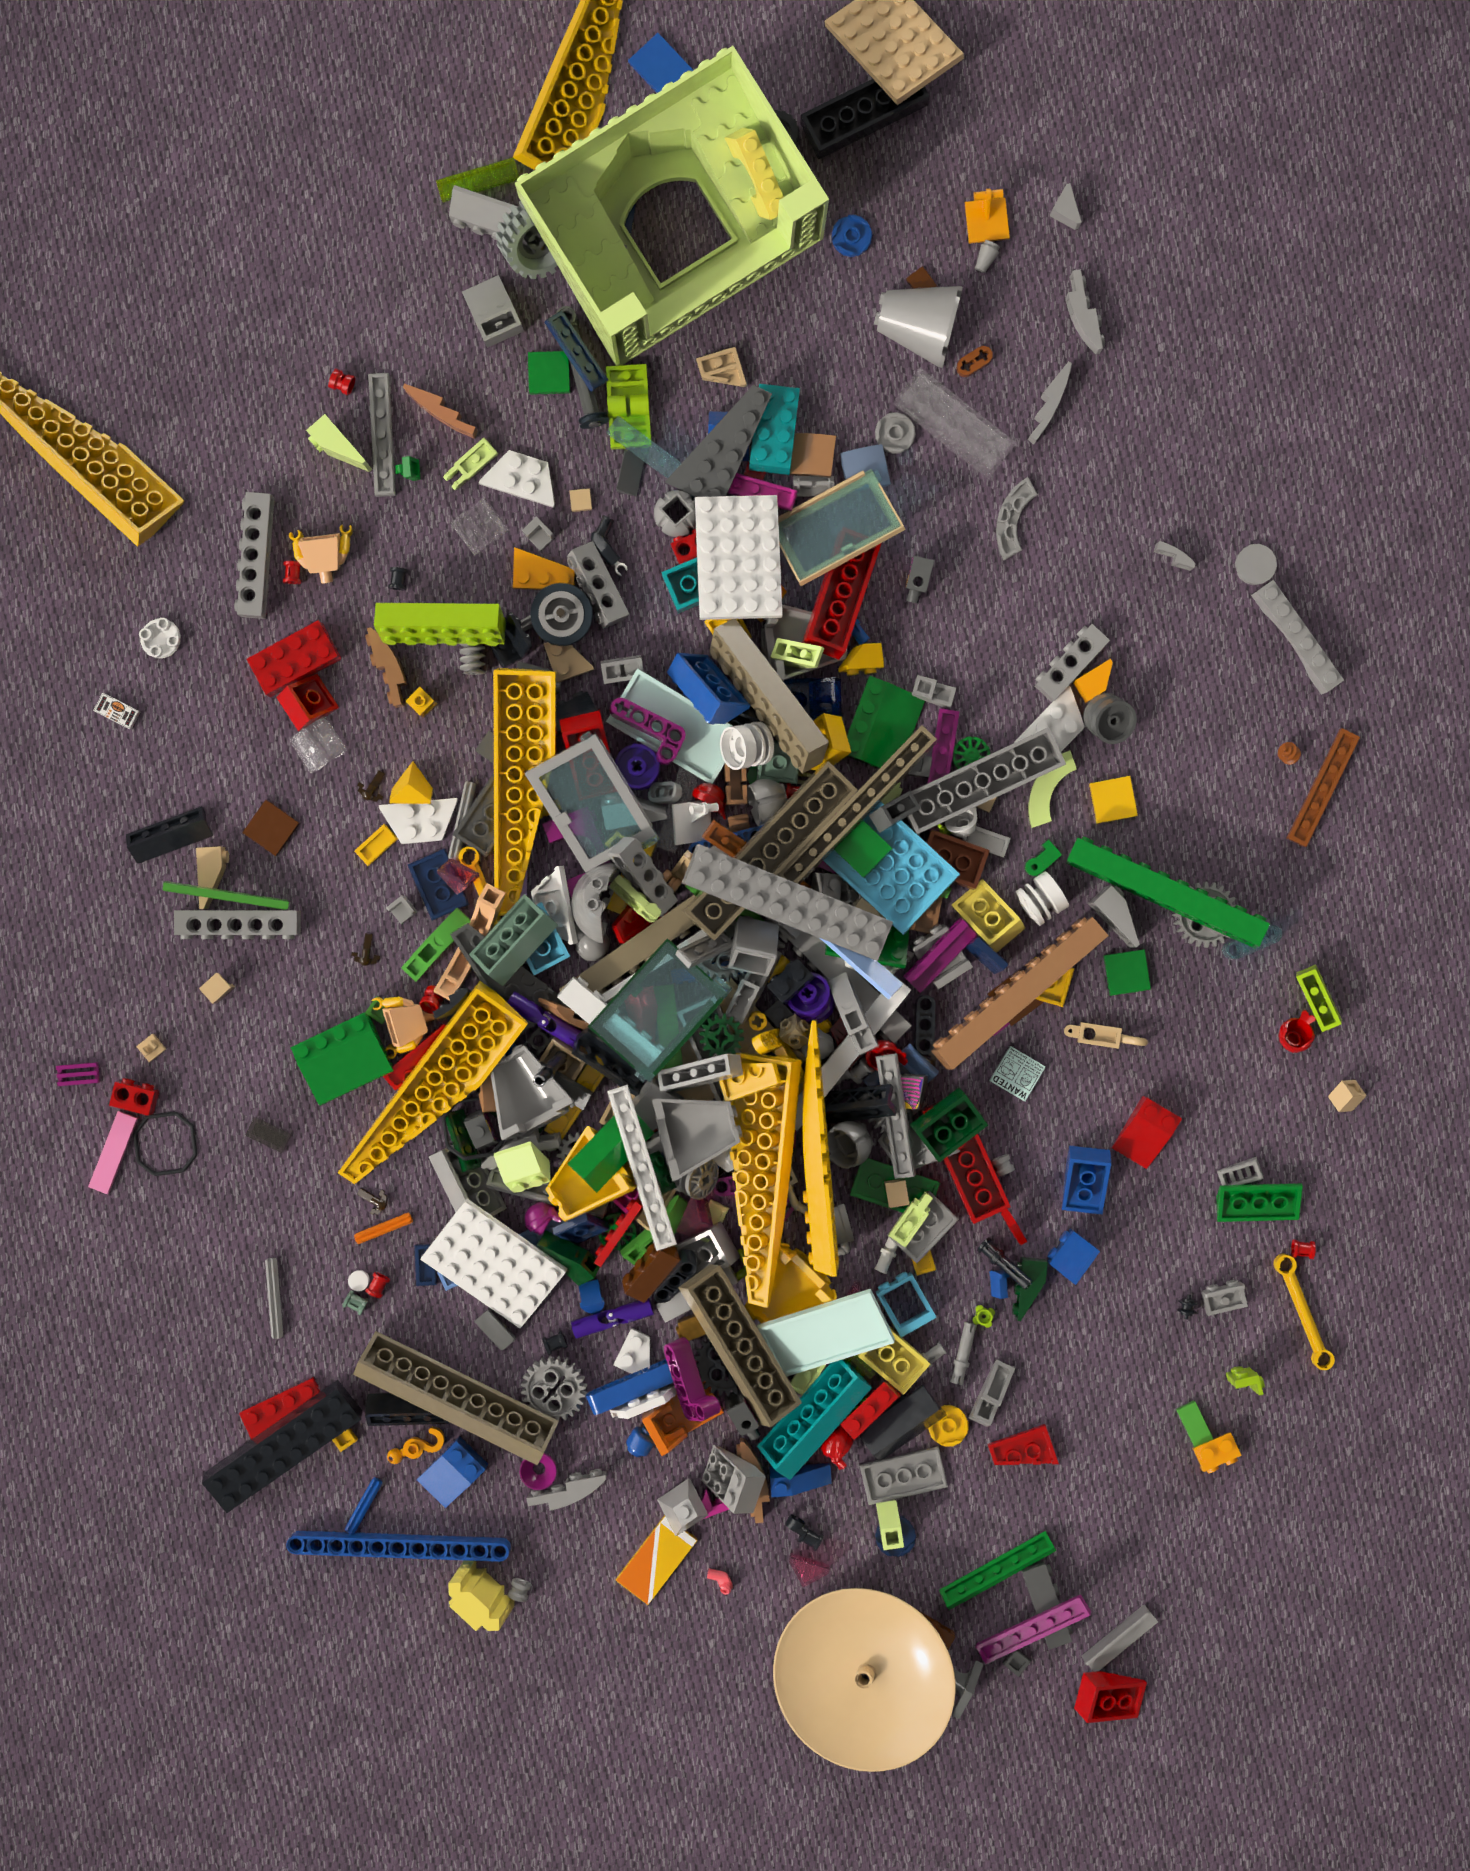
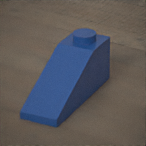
M830 1463L803 1465L791 1480L775 1471L773 1467H769L771 1497L793 1496L832 1484Z

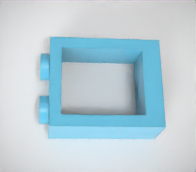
M906 1271L895 1277L897 1280L890 1284L888 1281L878 1286L879 1290L876 1291L879 1300L900 1337L937 1318L913 1274ZM911 1281L926 1310L899 1324L884 1295Z

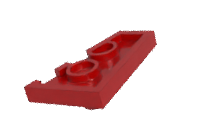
M1045 1424L987 1444L994 1465L1059 1464Z

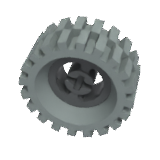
M519 201V207L516 208L512 205L510 207L512 212L509 215L506 212L503 214L504 223H498L497 227L501 232H496L497 246L517 274L520 273L525 278L529 275L531 279H536L537 274L541 278L547 277L546 272L549 271L551 274H554L556 272L554 268L558 265L524 205ZM523 238L527 242V245L522 244Z

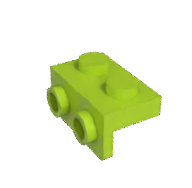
M1233 1367L1231 1372L1226 1373L1227 1380L1236 1389L1250 1386L1259 1396L1263 1395L1262 1389L1265 1388L1262 1376H1259L1250 1367Z

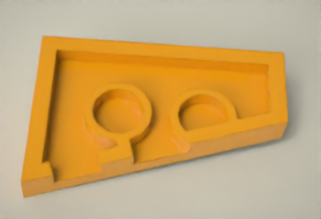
M514 547L513 589L542 590L556 583H567L574 586L575 572L573 569Z

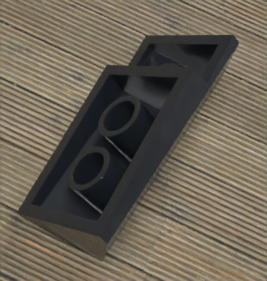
M921 1385L908 1396L904 1394L899 1397L860 1435V1438L871 1454L881 1461L944 1418L947 1414L927 1389Z

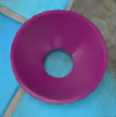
M546 1453L543 1454L540 1463L545 1466V1471L542 1474L534 1472V1463L525 1459L521 1463L520 1478L530 1489L543 1490L548 1488L555 1480L557 1474L556 1464L553 1458Z

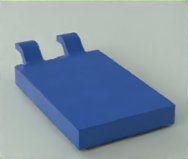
M659 33L654 35L628 60V63L656 93L662 91V88L667 83L678 81L685 72L693 71Z

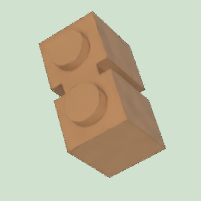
M726 763L724 764V783H728V786H725V805H746L748 803L747 785L741 786V782L747 781L746 768L733 770Z

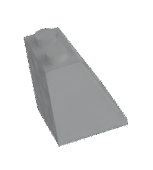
M739 916L735 925L728 968L768 977L777 956L779 925L767 920H756L750 916Z

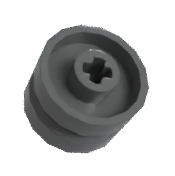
M1102 693L1095 696L1089 701L1083 716L1084 724L1089 732L1107 744H1118L1125 741L1131 736L1137 722L1136 712L1133 707L1112 693Z

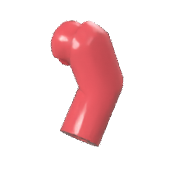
M709 1568L707 1578L718 1582L721 1593L729 1594L733 1588L729 1575L724 1571Z

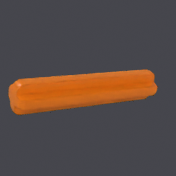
M405 1213L358 1232L354 1235L357 1244H361L411 1224L413 1222L410 1213Z

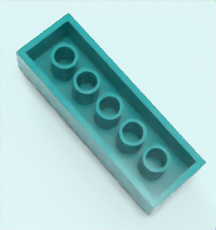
M845 1359L830 1363L799 1398L802 1403L783 1417L757 1447L775 1471L791 1480L872 1387L854 1366Z

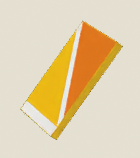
M664 1515L617 1576L616 1581L649 1605L697 1542V1538L687 1530L675 1536Z

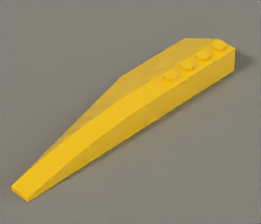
M497 668L493 670L494 887L505 892L498 916H504L520 899L543 808L542 801L524 773L556 755V671ZM552 770L539 777L546 789L548 788Z
M479 981L391 1098L338 1173L353 1184L357 1183L377 1165L388 1159L396 1150L398 1151L405 1143L412 1140L434 1123L437 1118L448 1112L459 1101L461 1102L473 1090L479 1088L527 1026L528 1022L496 991Z
M815 1019L811 1023L803 1091V1154L806 1180L803 1200L804 1203H808V1211H805V1222L810 1224V1231H807V1243L812 1246V1252H809V1264H813L815 1271L835 1277L839 1268L818 1025L817 1019Z

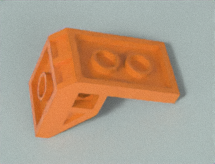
M710 1386L704 1389L706 1395L715 1397L714 1393L709 1392ZM676 1394L667 1403L643 1412L642 1422L661 1456H663L688 1437V1432L721 1415L724 1411L721 1407L720 1413L704 1421H690L684 1416L678 1395Z

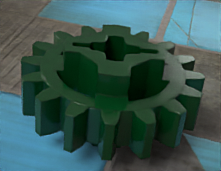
M723 1013L722 1018L715 1014L714 1020L708 1017L709 1024H702L705 1031H699V1035L704 1036V1038L700 1039V1043L706 1044L703 1050L710 1049V1056L714 1053H717V1056L728 1054L729 1052L736 1054L735 1047L740 1049L742 1047L738 1042L744 1041V1037L739 1036L744 1030L737 1028L740 1022L734 1023V1016L727 1019L726 1013ZM719 1023V1027L715 1030L710 1029L714 1024ZM727 1024L732 1026L735 1033L730 1032L727 1029ZM722 1027H724V1035H726L727 1037L723 1038V1041L720 1045L719 1037L716 1036V1034H720ZM708 1038L714 1040L717 1044L716 1048L710 1044ZM728 1042H734L730 1047L724 1049V1045Z

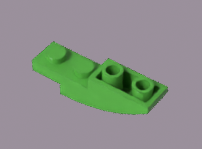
M457 907L401 968L414 981H418L454 942L450 933L467 922L470 923L471 919Z
M678 1194L670 1200L666 1207L674 1234L683 1223L691 1208V1204ZM645 1229L620 1251L622 1257L635 1265L636 1261L645 1254L649 1245L654 1243L651 1232Z

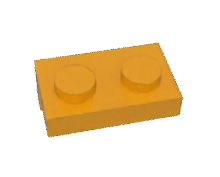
M1231 1432L1192 1448L1201 1470L1208 1473L1218 1470V1466L1226 1463V1465L1233 1464L1238 1461L1237 1457L1242 1456Z

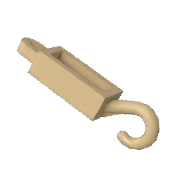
M1080 1022V1026L1067 1025L1064 1028L1065 1035L1078 1038V1043L1119 1049L1120 1043L1146 1046L1148 1044V1040L1145 1038L1121 1034L1122 1028ZM1087 1028H1092L1095 1031V1037L1091 1040L1084 1037V1030Z

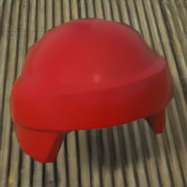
M702 783L693 789L692 796L695 797V801L701 800L702 803L706 802L707 804L718 803V813L724 820L726 819L724 812L726 806L724 802L725 793L719 786L712 783Z
M1303 1010L1300 1018H1290L1280 1027L1278 1035L1281 1045L1292 1053H1299L1310 1048L1315 1039L1310 1023L1316 1021L1315 1016H1309V1013Z
M877 1040L879 1047L865 1053L867 1064L877 1071L876 1056L897 1053L898 1061L905 1066L908 1063L906 1053L897 1049V1046L889 1040Z
M839 1425L821 1445L822 1453L826 1457L831 1458V1462L836 1464L839 1470L845 1469L847 1465L842 1458L852 1447L853 1439Z

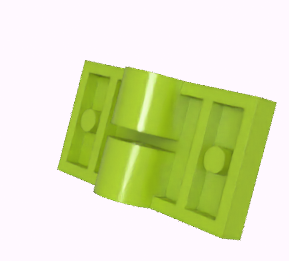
M647 365L606 366L611 450L652 447Z

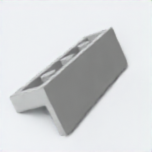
M1142 1605L1082 1655L1085 1664L1089 1665L1094 1672L1100 1671L1157 1624V1619L1145 1605Z

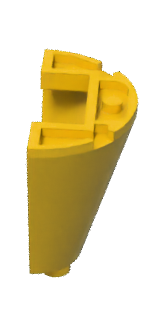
M590 1126L585 1128L545 1189L549 1194L548 1199L554 1206H559L558 1214L565 1222L637 1188L628 1162L597 1193L567 1164L598 1132Z
M781 1243L769 1307L750 1304L748 1300L744 1307L752 1320L757 1319L760 1323H764L836 1300V1291L834 1289L831 1291L829 1287L831 1281L827 1275L815 1271L813 1264H809V1256L797 1248L794 1250L790 1249L789 1244Z

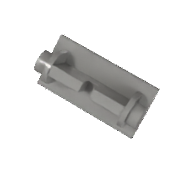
M793 476V489L798 491L797 497H815L834 487V476H831V478Z

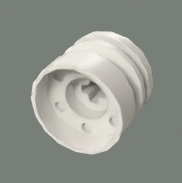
M752 722L727 727L721 735L720 749L727 766L733 770L749 768L750 766L767 764L774 753V741L771 731L764 723Z
M1046 871L1034 878L1036 889L1027 883L1024 887L1028 894L1022 888L1016 890L1022 908L1039 926L1045 923L1042 915L1047 920L1051 919L1048 909L1051 908L1059 914L1069 907L1065 895Z

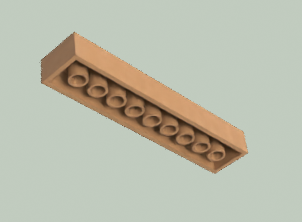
M1084 917L1075 921L1071 925L1072 930L1064 931L1056 938L1057 943L1046 946L1040 952L1042 954L1040 957L1031 959L1025 965V970L1018 971L1010 977L1011 982L1009 984H1002L994 991L996 993L994 997H987L979 1004L981 1007L979 1010H972L964 1017L965 1022L954 1025L948 1031L950 1034L947 1037L939 1038L933 1044L934 1048L931 1052L947 1070L955 1069L1109 935L1093 917L1087 919Z

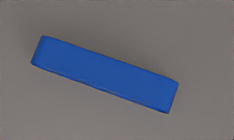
M664 1359L650 1365L649 1369L648 1367L588 1392L586 1398L593 1414H601L673 1383L667 1360Z

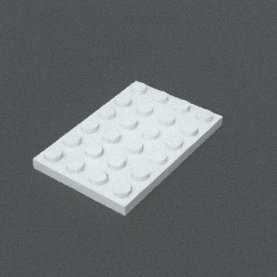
M777 495L695 497L700 620L782 618Z
M469 1199L463 1202L420 1259L518 1328L524 1325L567 1271L565 1266Z

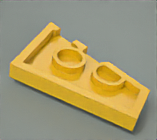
M741 1063L742 1076L719 1081L724 1100L730 1102L782 1083L776 1063Z

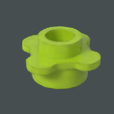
M982 1305L976 1306V1314L972 1319L975 1325H983L986 1328L991 1327L992 1319L995 1315L994 1309L983 1308Z

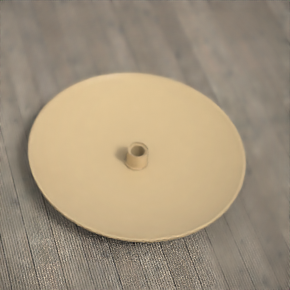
M849 1588L832 1591L815 1598L803 1606L789 1621L781 1634L774 1656L773 1681L775 1693L781 1711L789 1726L803 1743L815 1753L836 1765L848 1769L869 1772L886 1771L905 1766L917 1760L939 1740L952 1715L956 1693L955 1674L951 1657L944 1641L923 1614L910 1604L891 1594L872 1589ZM861 1674H867L869 1679H864Z

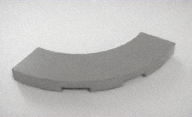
M1028 477L1011 490L998 514L996 539L1003 560L1022 551L1017 536L1018 519L1026 504L1038 495Z

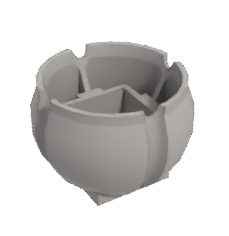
M682 490L666 492L664 494L665 497L659 498L654 507L656 525L662 527V532L671 537L690 534V529L696 528L695 500H692L691 494ZM679 500L689 513L675 524L664 511Z
M760 779L747 786L749 805L753 806L751 813L758 826L764 825L788 800L784 784L774 780Z
M844 1121L833 1126L827 1133L829 1152L831 1153L829 1156L830 1160L841 1168L848 1169L865 1162L871 1153L872 1145H874L864 1123Z

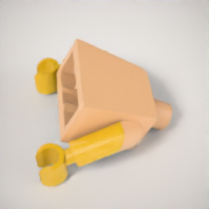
M343 524L340 525L341 537L340 533L304 537L298 530V536L294 538L293 533L290 532L289 537L293 541L295 559L303 568L308 569L309 573H319L321 583L333 582L331 571L338 570L340 565L344 564L349 553L350 536L353 534L352 526H349V531L344 532Z
M376 997L371 1001L377 1000L380 1003L379 1007H373L374 1010L385 1007L382 1010L392 1044L388 1045L385 1051L389 1049L394 1051V1054L388 1056L390 1059H393L397 1053L401 1054L415 1049L423 1039V1035L428 1032L426 1022L435 1019L434 1014L422 1011L420 1005L414 1004L412 1000L406 998L390 997L383 1000L380 997Z

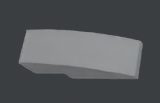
M999 1360L995 1361L975 1401L969 1419L986 1427L991 1426L996 1411L1001 1406L1015 1370L1014 1367Z

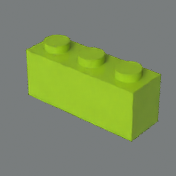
M1316 964L1297 972L1296 978L1321 1031L1324 1032L1341 1025V1016Z

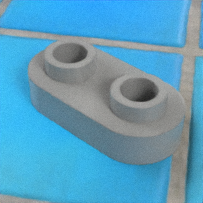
M672 781L655 782L648 791L649 800L657 804L676 803L682 796L681 785Z

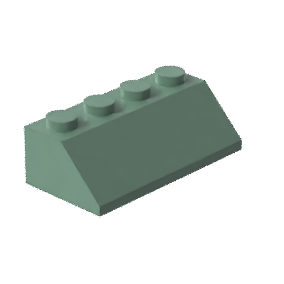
M523 894L469 955L488 976L504 986L558 924L527 895Z

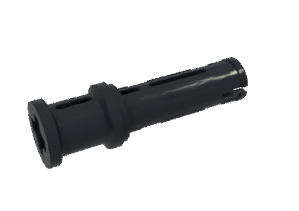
M990 1237L985 1239L977 1251L987 1256L992 1265L997 1264L1024 1290L1029 1288L1033 1280L1005 1256V1251L993 1244Z

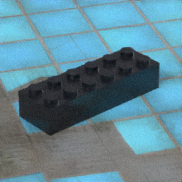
M871 79L801 114L800 124L819 160L928 106L930 96L924 86L897 105L878 83Z

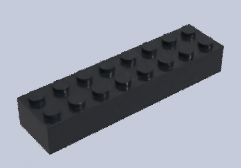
M336 1380L204 1472L202 1484L223 1510L228 1513L359 1422L362 1417V1409L339 1380Z

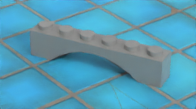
M1274 580L1251 595L1263 613L1271 619L1290 642L1302 661L1310 680L1321 695L1344 681Z

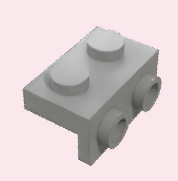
M1230 1280L1223 1286L1218 1287L1217 1284L1207 1286L1206 1290L1201 1291L1206 1315L1210 1316L1248 1307L1244 1289H1246L1245 1284L1238 1282V1280Z

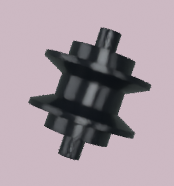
M1187 1294V1298L1184 1297L1182 1300H1178L1182 1305L1177 1311L1184 1315V1319L1197 1314L1194 1306L1199 1303L1195 1302V1299H1192L1190 1294Z

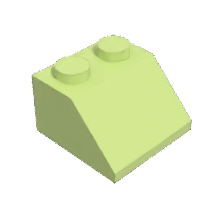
M531 1141L494 1153L503 1182L513 1193L522 1192L526 1189L551 1182L550 1161Z

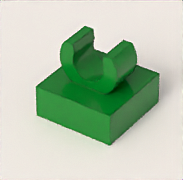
M406 456L402 457V464L395 465L396 474H401L404 478L412 481L421 480L419 459Z

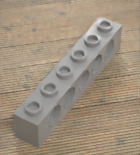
M246 492L245 498L242 499L244 518H241L240 522L241 530H243V537L239 540L241 559H238L237 564L240 578L236 581V590L239 592L234 608L240 617L266 619L274 497L267 493ZM261 511L260 518L254 520L253 513ZM259 531V537L256 540H252V533ZM253 551H257L258 557L255 560H250V554ZM256 571V578L252 581H249L248 575L251 572ZM252 591L255 592V598L252 601H247V594Z
M174 910V935H181V939H193V935H201V939H214V935H221V939H234V935H242V939H254V935H262V939H275V935H282V939H295V935H301V911ZM196 919L201 922L199 930H195L193 927ZM217 919L222 924L218 931L213 926L214 921ZM237 919L242 922V927L238 931L234 928V922ZM257 919L262 922V928L259 931L254 928V922ZM278 919L283 923V927L279 931L274 927V923Z

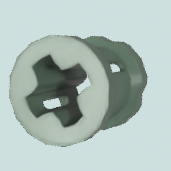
M350 1290L342 1307H349L357 1311L358 1315L361 1316L369 1299H364Z

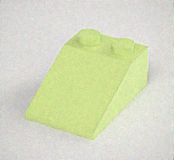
M325 414L306 430L311 435L308 439L319 452L324 450L327 455L368 472L372 470L365 459Z

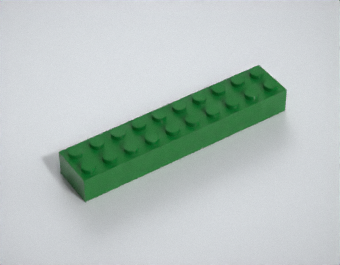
M1083 836L1082 839L1077 837L1066 864L1254 949L1260 947L1270 923L1266 922L1267 918L1259 914L1252 916L1246 913L1247 909L1236 905L1232 907L1227 905L1228 901L1216 896V898L1208 896L1209 892L1197 888L1194 890L1189 888V883L1178 879L1174 881L1169 879L1170 875L1163 871L1156 873L1151 871V866L1140 862L1136 864L1131 862L1132 858L1121 853L1118 856L1113 854V849L1101 845L1100 848L1093 845L1094 841Z

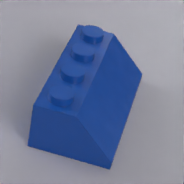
M676 654L667 673L672 678L673 683L678 685L683 691L684 696L693 703L694 708L703 715L707 723L712 725L726 724L749 709L750 704L708 655Z

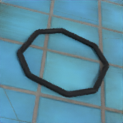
M479 1096L464 1098L461 1102L459 1101L458 1103L477 1101L480 1099ZM455 1105L448 1112L444 1113L441 1120L446 1147L463 1160L494 1156V1153L498 1152L506 1141L501 1140L493 1152L464 1156L451 1147L449 1143L446 1118Z
M178 1112L145 1116L133 1132L136 1161L154 1176L183 1173L197 1157L194 1125ZM177 1116L190 1127L193 1155L182 1169L155 1172L140 1160L137 1133L148 1119Z

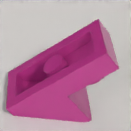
M706 1487L701 1498L708 1513V1516L705 1518L729 1510L718 1497L712 1502Z

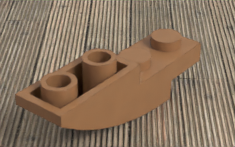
M371 627L367 628L366 642L368 647L371 646L373 654H370L371 663L378 670L385 669V672L382 674L385 684H388L390 692H387L389 703L393 704L396 708L404 707L400 686L408 684L402 666L391 647L382 642L374 629Z
M740 1438V1444H736L737 1456L756 1466L765 1475L762 1464L751 1445L745 1438ZM766 1478L754 1512L750 1513L751 1517H755V1523H764L762 1502H770Z

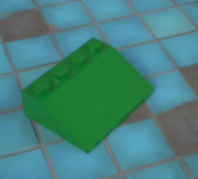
M869 676L847 734L851 753L846 757L880 769L912 736L925 701L913 696L911 692Z
M365 1012L290 1047L297 1065L319 1106L394 1071L373 1020Z

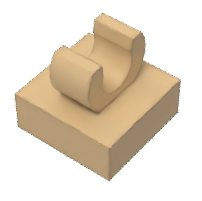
M151 1034L136 1046L148 1062L153 1061L166 1050L155 1034Z

